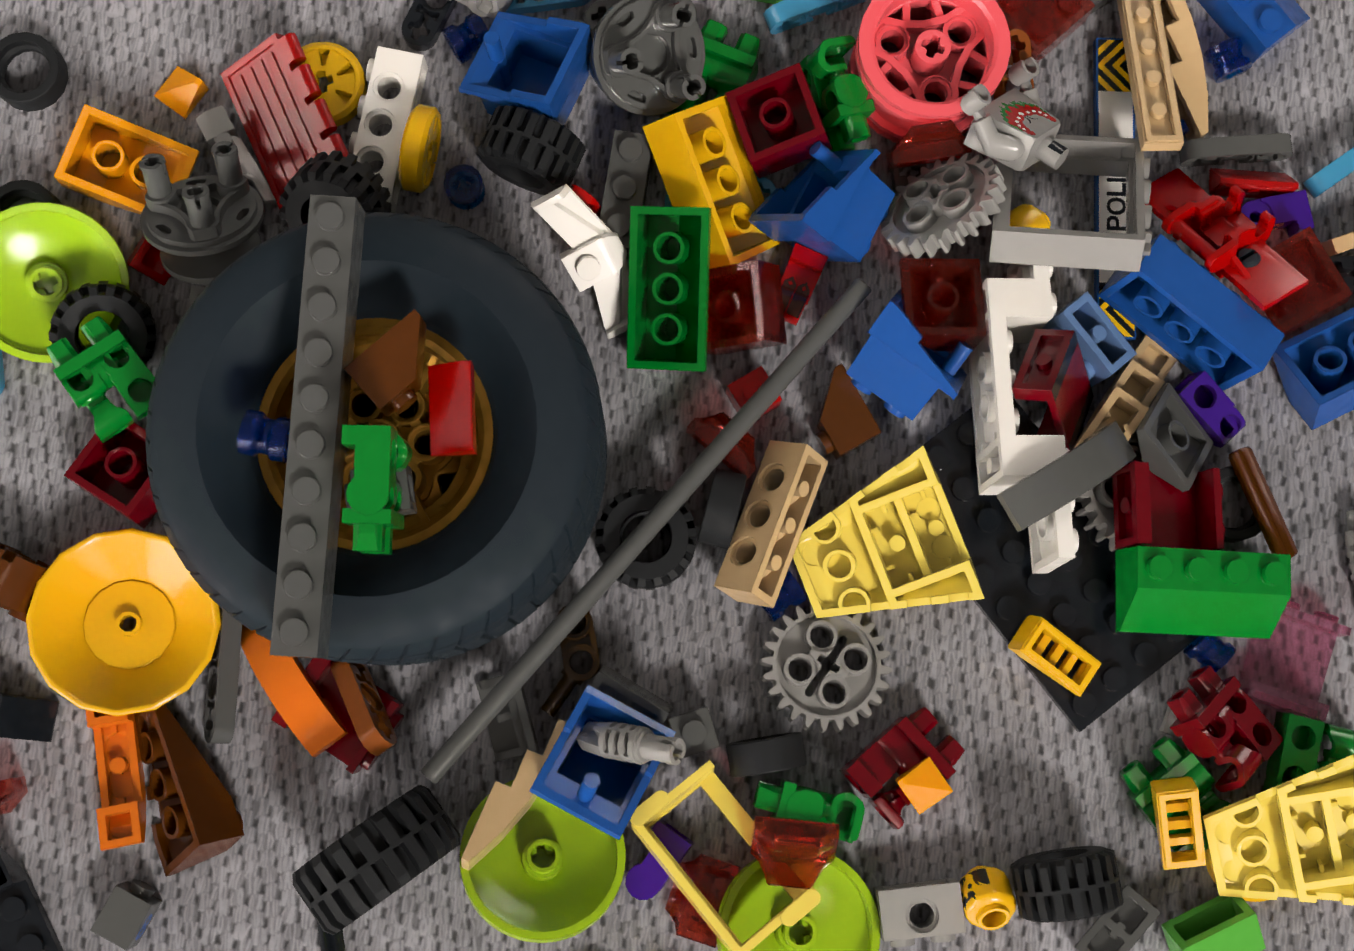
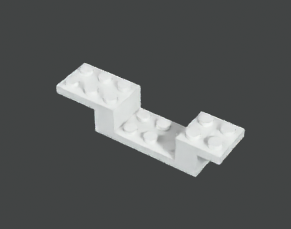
M1011 264L1007 268V278H986L964 305L967 344L973 348V351L968 356L979 495H998L1021 479L1037 472L1070 451L1068 448H1065L1064 435H1016L1020 426V415L1018 409L1014 408L1012 386L1016 379V373L1014 369H1010L1009 355L1012 352L1013 343H1028L1032 339L1035 329H1042L1056 313L1057 298L1055 293H1051L1050 284L1053 266ZM1075 499L1028 527L1032 574L1049 573L1075 558V553L1079 547L1078 532L1073 528L1072 524Z

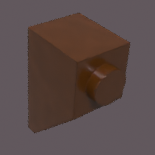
M415 309L344 368L387 417L392 412L400 414L408 409L418 397L415 393L422 388L427 325Z
M842 363L836 366L831 373L817 423L820 432L815 434L823 452L826 455L832 452L836 460L872 441L881 434L879 426L857 388L851 383V378L846 374L847 371Z

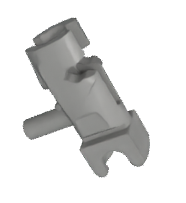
M223 105L211 108L196 116L195 120L210 148L221 141H230L233 145L237 146L242 174L248 179V182H251L256 187L268 210L276 207V199L252 154L248 151L242 139L239 138Z

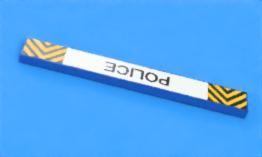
M1096 38L1093 42L1094 136L1135 138V112L1123 38ZM1094 175V232L1126 233V177ZM1094 269V300L1127 341L1136 340V326L1098 296L1114 273V270Z

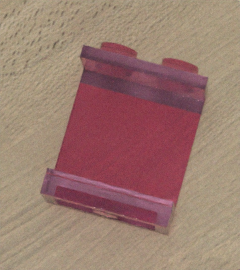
M1289 600L1270 639L1251 638L1239 679L1242 685L1239 689L1243 690L1252 701L1294 715L1326 721L1330 706L1320 703L1318 700L1336 637L1350 636L1352 628L1338 624L1339 618L1332 614L1314 611V614L1311 615L1299 611L1301 605Z

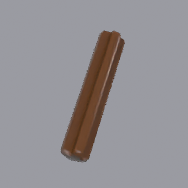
M1247 446L1231 452L1228 458L1271 553L1289 554L1291 558L1294 557L1298 550L1252 448Z

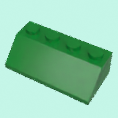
M630 206L627 368L706 372L711 208Z
M1135 546L1115 550L1116 632L1270 639L1291 597V555L1150 546Z

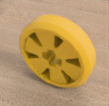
M314 42L303 46L302 49L307 59L302 64L310 65L318 85L320 84L319 78L326 77L328 82L333 81L332 84L327 85V92L322 93L317 99H325L337 127L347 123L357 115L360 96L367 94L366 75L359 60L347 48L336 43Z
M418 104L411 111L406 122L401 142L398 169L400 184L406 191L422 193L429 187L432 181L442 132L441 115L436 107Z

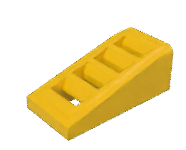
M1028 615L1008 644V648L1023 660L1079 697H1081L1102 664L1040 616ZM1050 641H1053V646L1046 657L1043 658L1041 656ZM1066 650L1068 654L1057 669L1055 665ZM1078 659L1081 660L1082 664L1073 678L1070 679L1067 675Z
M1186 776L1151 781L1152 802L1163 869L1206 866L1199 790L1193 778ZM1188 811V815L1167 817V813ZM1186 828L1191 830L1189 833L1169 835V830ZM1193 844V850L1171 852L1170 846Z

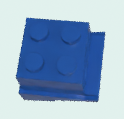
M498 11L489 31L484 34V40L459 87V92L480 97L487 113L493 115L495 108L498 106H518L543 114L564 126L589 76L587 57L592 49L590 25L555 17L541 19Z
M818 141L809 150V154L813 159L783 190L776 188L751 214L748 221L772 240L785 241L792 247L798 243L828 256L827 261L861 262L871 247V240L880 223L887 217L889 206L895 196V193L869 169L881 152L877 149L831 151Z
M904 286L889 301L869 329L870 337L846 374L852 377L851 383L858 390L867 395H871L873 392L884 400V407L893 415L899 418L906 416L913 420L938 388L953 400L956 398L967 376L961 366L971 354L973 348L960 340L950 353L930 328L933 320L912 293Z
M587 685L529 792L620 840L660 762L652 760L639 765L603 758L582 750L576 740L578 734L582 732L583 727L589 721H614L650 728L655 735L674 737L676 732L594 687Z

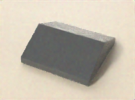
M1166 383L1161 387L1137 429L1142 462H1149V470L1153 474L1180 491L1190 490L1214 442L1170 383Z

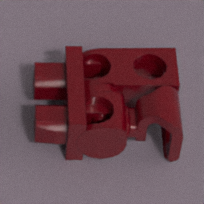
M1210 665L1198 668L1187 678V681L1197 692V697L1189 687H1186L1174 693L1166 702L1177 717L1176 721L1169 728L1176 737L1182 736L1185 746L1196 756L1202 758L1214 756V762L1217 766L1233 763L1217 781L1215 787L1220 792L1235 790L1243 787L1262 762L1268 760L1283 741V737L1243 690L1239 689L1242 685L1235 676L1222 680Z
M926 707L917 709L907 717L904 716L896 719L839 770L864 798H869L868 802L893 829H900L903 826L904 820L900 816L901 810L905 805L909 806L911 802L899 785L892 787L888 792L877 793L883 787L882 785L895 773L901 776L928 756L945 780H948L956 772L953 766L965 751L950 735H946L935 747L926 739L925 735L938 724L937 719Z

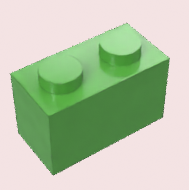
M1217 896L1161 924L1169 951H1262L1266 949L1257 915L1245 900L1240 897Z

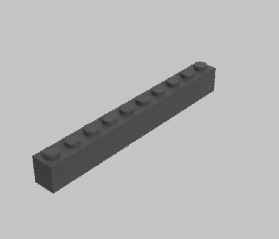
M310 194L270 655L328 659L346 447L341 444L342 424L348 425L352 379L344 368L353 361L365 224V211L356 197Z

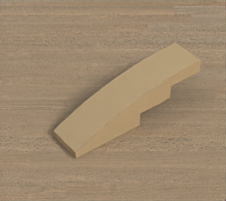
M1160 0L1182 130L1187 141L1203 138L1209 132L1208 90L1203 55L1194 22L1185 0Z
M1144 335L1134 349L1137 354L1123 365L1073 448L1114 421L1117 422L1129 441L1148 412L1149 405L1165 383L1164 379L1177 359L1150 337Z
M558 719L543 756L527 749L511 787L495 781L461 857L462 868L470 870L506 837L530 809L538 797L529 792L530 788L563 731L566 721Z

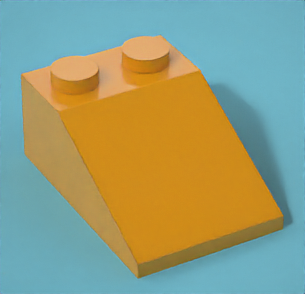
M84 104L56 169L54 178L62 187L97 201L141 215L146 205L145 195L147 189L142 171L139 168V161H142V158L147 154L163 155L166 160L165 164L170 183L173 184L190 178L200 151Z

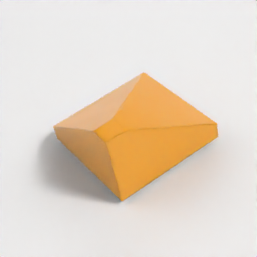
M177 66L154 97L186 119L209 88L200 78Z
M929 756L895 779L919 815L953 792Z

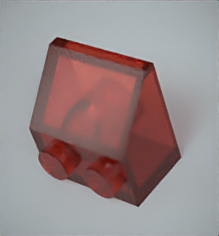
M901 258L899 267L903 311L923 337L919 341L921 345L933 351H953L958 342L962 340L974 350L987 335L980 259Z

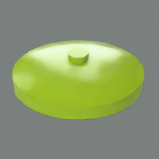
M25 203L0 212V350L23 360L52 363L46 348L52 345V342L49 341L50 322L60 302L73 289L77 290L81 285L89 282L90 284H97L99 281H108V284L113 285L119 283L125 285V289L130 291L129 270L125 256L115 238L100 222L90 215L71 206L59 203ZM106 311L88 314L79 326V338L86 348L92 346L80 329L90 320L99 316L115 331L122 319Z
M514 780L505 783V785L511 787ZM488 794L469 818L460 846L461 879L466 894L478 914L501 933L518 940L534 943H550L568 939L580 934L596 923L613 903L623 879L626 862L623 834L620 840L538 796L530 809L506 837L474 867L466 870L461 867V857L489 796Z
M806 847L777 849L809 889L813 886L820 893L821 900L815 908L795 925L788 927L782 924L751 951H879L880 921L871 892L858 873L843 860L822 850ZM757 857L734 877L723 896L718 914L743 944L793 900ZM716 936L718 951H728Z

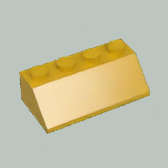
M726 95L643 126L672 207L711 208L709 273L732 267L780 244V241L772 240L748 221L751 214L765 200L753 167L748 159Z

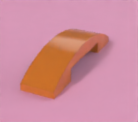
M242 624L241 647L252 670L285 723L312 757L318 756L348 734L329 700L321 697L298 657L270 655L271 641L257 634L256 630H250Z
M85 710L87 727L93 729L100 788L102 808L96 809L100 850L105 851L144 843L146 832L145 776L134 713L113 716Z

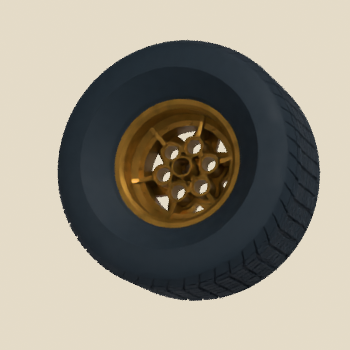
M365 213L353 360L415 309L427 325L422 388L415 393L418 396L416 401L419 402V409L411 418H402L395 412H392L387 417L377 406L372 415L359 417L357 413L358 405L369 397L352 378L348 425L392 426L398 431V435L408 442L412 449V458L408 466L416 475L414 491L417 513L404 515V530L393 529L392 555L362 554L361 552L352 551L353 527L342 523V508H347L344 485L351 481L350 470H354L355 449H350L345 453L327 660L381 666L421 664L438 661L439 658L446 659L466 653L491 642V639H496L535 612L537 607L541 606L555 592L574 567L573 565L577 562L590 537L604 492L607 468V435L603 408L590 356L574 322L543 281L517 258L496 244L468 230L432 218L403 213ZM308 223L282 232L239 257L222 271L196 298L179 322L163 353L153 382L147 413L146 461L148 464L150 487L159 518L171 545L174 547L185 568L191 571L189 574L203 591L209 594V597L226 613H232L231 617L250 630H256L257 634L270 641ZM471 360L474 365L477 455L431 457V455L420 454L418 450L419 442L425 436L430 435L428 366ZM456 474L448 489L442 494L438 482L439 477Z

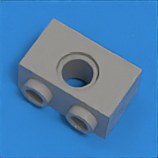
M954 878L873 887L880 921V938L884 942L890 941L891 947L912 946L915 944V938L930 937L931 942L935 943L950 942L956 940L955 934L966 933L960 882ZM918 903H926L929 908L927 919L919 924L912 923L910 920V910Z

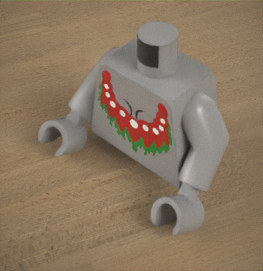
M1029 57L1024 61L1020 60L1009 69V80L1015 86L1020 87L1021 92L1013 88L991 101L988 89L983 84H977L962 97L961 109L967 115H973L974 117L963 144L1016 171H1024L1039 160L1057 170L1065 161L1069 149L1054 140L1061 126L1060 121L1042 108L1037 87L1032 88L1030 80L1039 74V65L1033 57Z

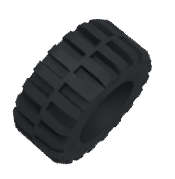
M418 785L376 812L301 866L292 874L293 886L323 931L335 935L460 845V833L430 789Z

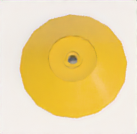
M135 528L94 533L61 552L37 581L26 616L30 656L48 686L78 708L113 716L156 710L189 690L212 660L221 627L219 605L209 597L208 593L203 591L189 574L191 571H188L183 565L168 536ZM133 617L136 619V627L132 631H124L123 622L125 619Z

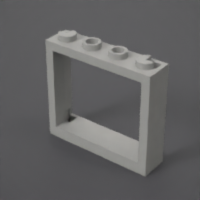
M1057 134L1054 140L1069 149L1063 164L1055 170L1039 160L1024 170L1026 172L1126 177V233L1009 226L1013 171L1016 170L996 161V165L1005 179L1004 183L1007 190L1003 192L1006 200L997 204L1001 210L1000 213L992 215L989 262L1140 272L1142 256H1150L1153 233L1152 231H1145V229L1149 230L1152 216V205H1145L1149 204L1151 194V180H1145L1149 177L1151 158L1144 157V151L1140 149L1139 139Z

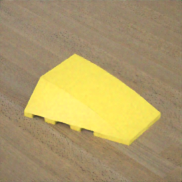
M924 446L805 529L801 534L793 555L795 565L816 618L985 599L970 554L942 484Z
M1354 754L1202 816L1219 896L1277 900L1278 897L1298 898L1299 902L1316 903L1317 899L1341 901L1343 905H1354Z

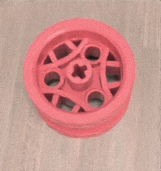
M872 0L863 15L856 44L853 47L848 65V74H855L861 77V81L868 91L866 100L873 99L876 110L866 118L868 125L877 134L888 140L910 147H933L948 143L966 133L974 117L963 112L960 106L961 99L977 84H983L992 97L1007 70L1011 53L1010 30L1005 15L995 0ZM948 34H954L962 43L953 42ZM891 42L898 47L899 51L894 53L884 50L881 44ZM962 70L974 75L976 83L960 80ZM934 93L940 97L942 102H928L924 94Z

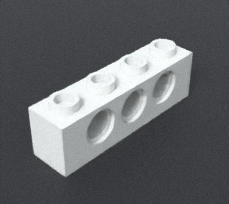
M378 46L375 59L370 58L367 64L366 81L369 82L366 95L360 96L358 102L357 116L361 120L358 132L353 131L351 134L349 153L358 156L357 161L361 164H364L365 161L370 163L376 160L384 162L381 170L373 174L380 173L384 179L381 186L389 189L391 196L387 202L392 203L390 213H395L401 189L398 169L402 137L411 111L421 102L428 66L424 55ZM389 88L400 89V93L393 99L382 97ZM382 124L392 126L388 134L384 136L374 135V131L378 126Z

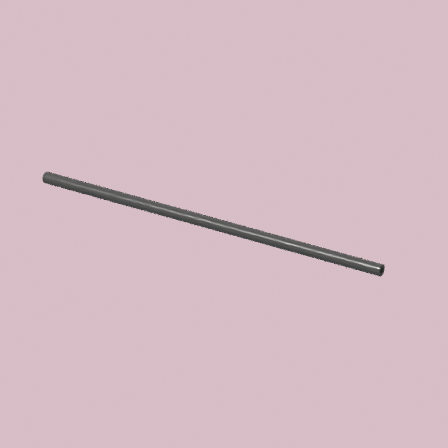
M856 278L473 710L421 769L425 777L434 784H437L871 293L870 287L864 281Z

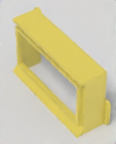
M709 760L668 794L663 790L655 792L635 809L630 822L632 830L725 948L728 951H751L782 924L788 927L795 925L820 903L821 896L813 886L810 889L806 886L714 773L715 766ZM699 787L705 791L793 900L743 944L650 828Z

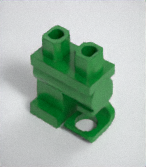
M708 19L701 30L705 44V64L702 78L706 83L705 93L698 95L699 99L691 101L687 99L682 105L667 112V114L672 115L704 103L710 88L717 93L715 98L726 95L725 93L753 82L758 74L757 59L760 50V39L747 33H741L735 48L723 44L728 34L727 27L722 23Z
M851 35L824 40L810 55H807L800 62L832 146L831 151L854 150V143L864 141L871 136L866 118L876 110L873 99L866 100L868 91L862 83L861 77L845 73L848 68L843 56L856 44L855 38Z
M97 316L80 328L92 345L86 350L77 354L66 337L58 340L46 349L53 365L56 367L53 372L78 409L87 407L94 416L95 433L100 441L104 443L134 423L129 412L113 405L105 396L107 391L115 387L137 420L140 421L147 416L155 377L119 330L113 331L101 317Z
M342 424L341 444L348 449H355L354 478L349 482L346 490L347 502L351 508H342V523L353 527L352 551L361 552L362 554L392 555L393 529L404 530V515L398 513L402 504L403 491L400 484L396 482V472H401L407 467L412 458V449L408 442L398 435V431L392 426Z
M1276 711L1274 727L1283 737V741L1268 760L1266 779L1264 780L1262 791L1353 755L1354 730L1291 713ZM1323 734H1326L1332 743V748L1330 750L1324 749L1323 761L1318 762Z
M1163 736L1149 748L1150 752L1161 764L1150 774L1138 760L1130 762L1120 770L1119 773L1130 790L1126 794L1157 833L1150 782L1160 779L1192 777L1199 790L1204 850L1209 847L1202 816L1231 805V803L1219 799L1211 790L1212 785L1216 783L1214 778L1192 752L1181 748L1170 738ZM1188 811L1167 813V817L1188 815ZM1190 828L1169 830V835L1189 833L1191 830ZM1193 844L1170 846L1171 852L1193 850Z
M785 778L781 779L780 786L758 780L753 800L755 808L773 812L772 818L776 823L787 825L788 819H790L794 824L803 827L814 825L816 822L836 827L834 837L837 840L853 843V841L858 839L865 811L863 802L851 792L844 791L834 795L805 786H797V783Z

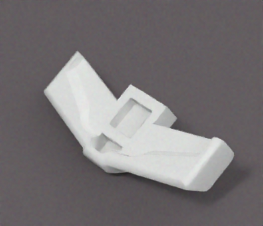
M567 184L531 202V207L571 246L570 249L560 254V258L579 292L594 286L607 338L611 339L627 331L629 267L626 260L627 250L618 234L612 232Z

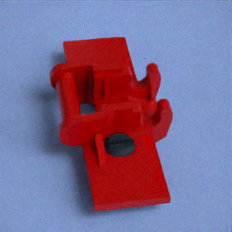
M1179 168L1151 183L1149 204L1145 205H1152V212L1163 221L1161 228L1167 234H1173L1177 241L1181 240L1205 261L1204 267L1207 270L1215 273L1220 279L1226 277L1260 309L1265 311L1308 285L1309 280L1265 243L1270 237L1276 218L1265 210L1260 214L1256 225L1241 212L1245 192L1237 185H1233L1230 188L1229 196L1224 200L1219 195L1210 196Z

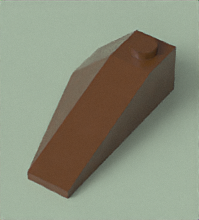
M164 704L156 710L134 713L141 760L145 764L152 763L153 767L149 780L150 786L145 788L147 800L155 799L159 805L161 823L151 826L154 842L165 876L167 877L227 851L244 836L241 814L236 810L231 795Z

